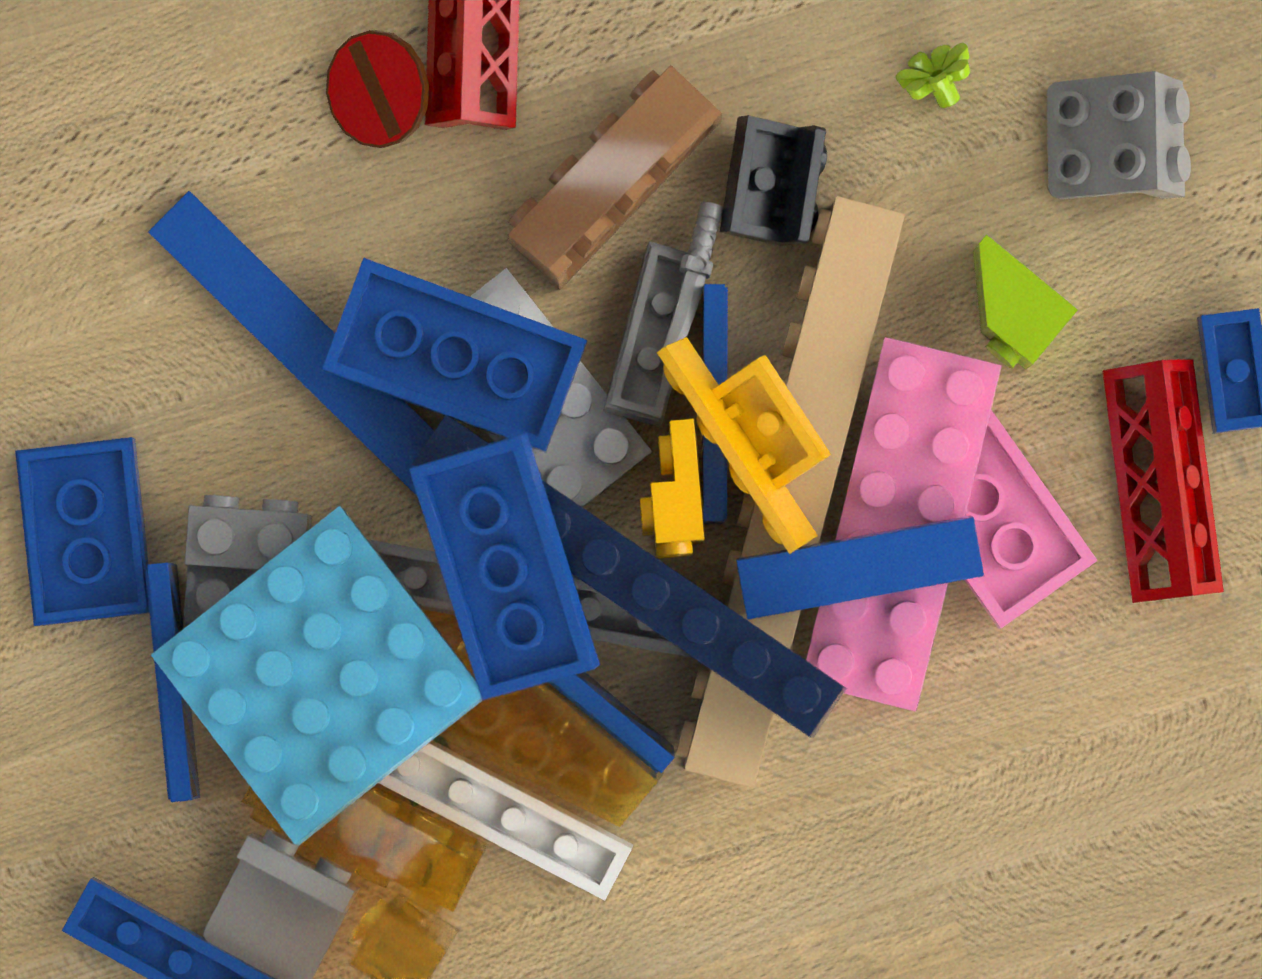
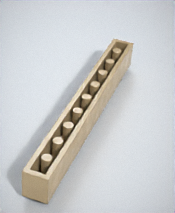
M836 196L831 211L820 208L812 243L822 245L817 267L805 265L796 298L807 301L801 324L790 321L782 350V356L792 358L787 380L782 381L831 453L829 457L786 485V488L818 535L803 546L819 544L905 218L903 213ZM746 493L744 494L736 526L747 529L741 551L730 549L721 581L723 584L732 586L727 606L745 619H747L736 559L786 550L783 544L775 542L770 537L763 525V513L752 496ZM801 610L749 619L748 621L791 649ZM700 663L691 698L701 700L696 723L684 721L676 755L686 757L684 770L754 789L774 713Z

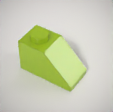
M986 234L973 250L981 333L990 340L985 347L1007 367L1013 369L1018 363L1024 369H1028L1035 363L1078 309Z

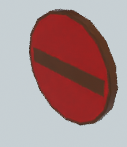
M369 30L349 37L336 50L327 70L326 95L331 114L346 135L361 145L385 148L404 142L419 128L428 108L429 83L424 64L409 43L394 33Z

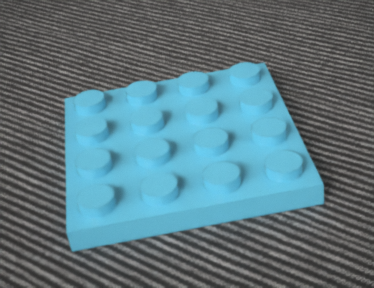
M341 506L328 514L151 654L295 845L302 844L482 701L475 677Z

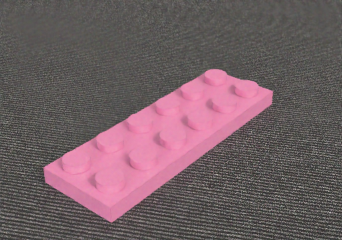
M888 337L884 338L835 540L965 517L1002 365ZM948 583L819 606L806 660L845 686L847 689L844 694L916 712Z

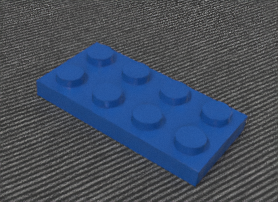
M363 258L322 370L444 416L448 415L455 420L504 438L527 433L531 447L546 453L585 350L587 340Z
M523 433L410 468L412 481L482 700L587 672L600 665L528 434Z

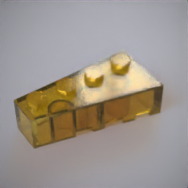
M462 640L454 651L474 676L467 650ZM548 682L482 700L439 734L445 738V741L465 751L470 750L500 765L499 768L519 778L522 776L550 790V793L618 827H621L664 774V772L656 773Z

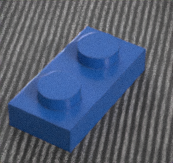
M1259 308L1199 316L1197 323L1212 433L1262 428V325Z

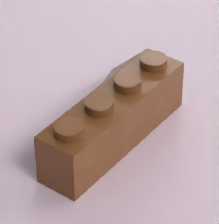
M672 65L660 76L654 70L648 73L630 93V97L635 101L633 105L620 118L614 112L609 114L591 133L589 138L595 144L580 160L573 154L570 155L550 176L549 181L554 187L539 203L533 197H530L509 219L508 223L514 228L507 235L509 243L559 290L574 277L721 123L722 113Z

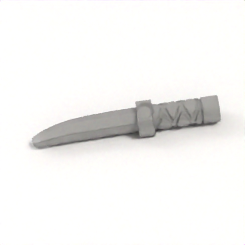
M701 202L695 223L697 225L694 228L693 240L690 242L688 250L689 255H683L679 271L684 273V278L662 348L687 336L700 301L705 279H709L714 264L709 260L711 259L712 246L715 243L716 231L719 228L723 213V207L711 202Z

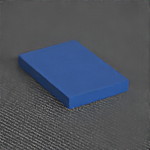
M129 437L15 451L34 626L148 614L149 603L145 568H147L149 561L135 438Z

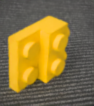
M694 419L670 421L669 435L659 436L658 449L661 475L672 474L673 481L651 483V497L640 498L642 536L654 535L657 559L692 556V545L702 544L704 541Z

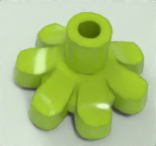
M959 43L952 49L950 45H942L932 51L930 59L926 53L918 52L907 63L910 69L899 71L896 74V80L902 88H906L912 99H922L932 92L940 108L951 107L960 100V95L954 81L966 79L971 72L968 63L970 58L968 47L965 43Z

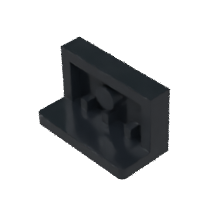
M750 115L738 117L720 233L779 246L808 243L810 233L814 230L818 219V206L815 199L819 176L823 172L827 161V149L824 145L826 129L815 125L796 127Z

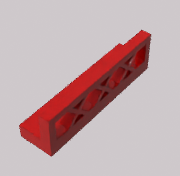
M428 0L426 75L429 83L428 108L425 113L426 126L448 128L471 124L502 130L516 128L520 0ZM488 21L491 22L499 35L498 50L492 56L482 43V27ZM487 78L497 92L496 113L480 111V86Z
M1158 360L1102 370L1132 603L1224 592L1194 360ZM1144 377L1147 400L1137 414L1126 405L1123 380ZM1141 434L1153 444L1154 460L1146 472L1134 463L1132 447ZM1148 492L1161 505L1162 518L1153 531L1141 521L1140 505ZM1156 551L1168 561L1171 587L1150 589L1147 564Z

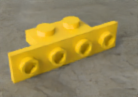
M687 337L659 350L657 354L664 363L663 372L667 381L674 390L684 394L697 413L696 422L700 431L707 440L719 446L730 463L729 472L733 481L741 491L752 496L763 513V525L770 537L775 542L783 544L789 554L817 537V533L786 488V485L829 457L831 453L766 355L757 358L718 385Z

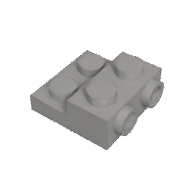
M204 495L203 506L189 505L185 565H188L183 624L189 625L311 529L312 516L298 513V502L263 499L262 510L239 509V497Z

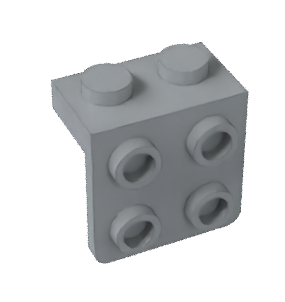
M1151 71L1062 81L1051 84L1047 90L1048 189L1050 194L1059 199L1144 193L1161 199L1185 197V181L1190 177L1191 160L1189 152L1184 146V123L1189 118L1190 103L1188 94L1183 88V81Z
M267 829L264 836L258 833L247 836L237 855V858L241 860L204 929V938L211 944L275 979H313L360 886L348 881L352 872L323 857H320L316 864L296 854L299 845H295L289 838Z

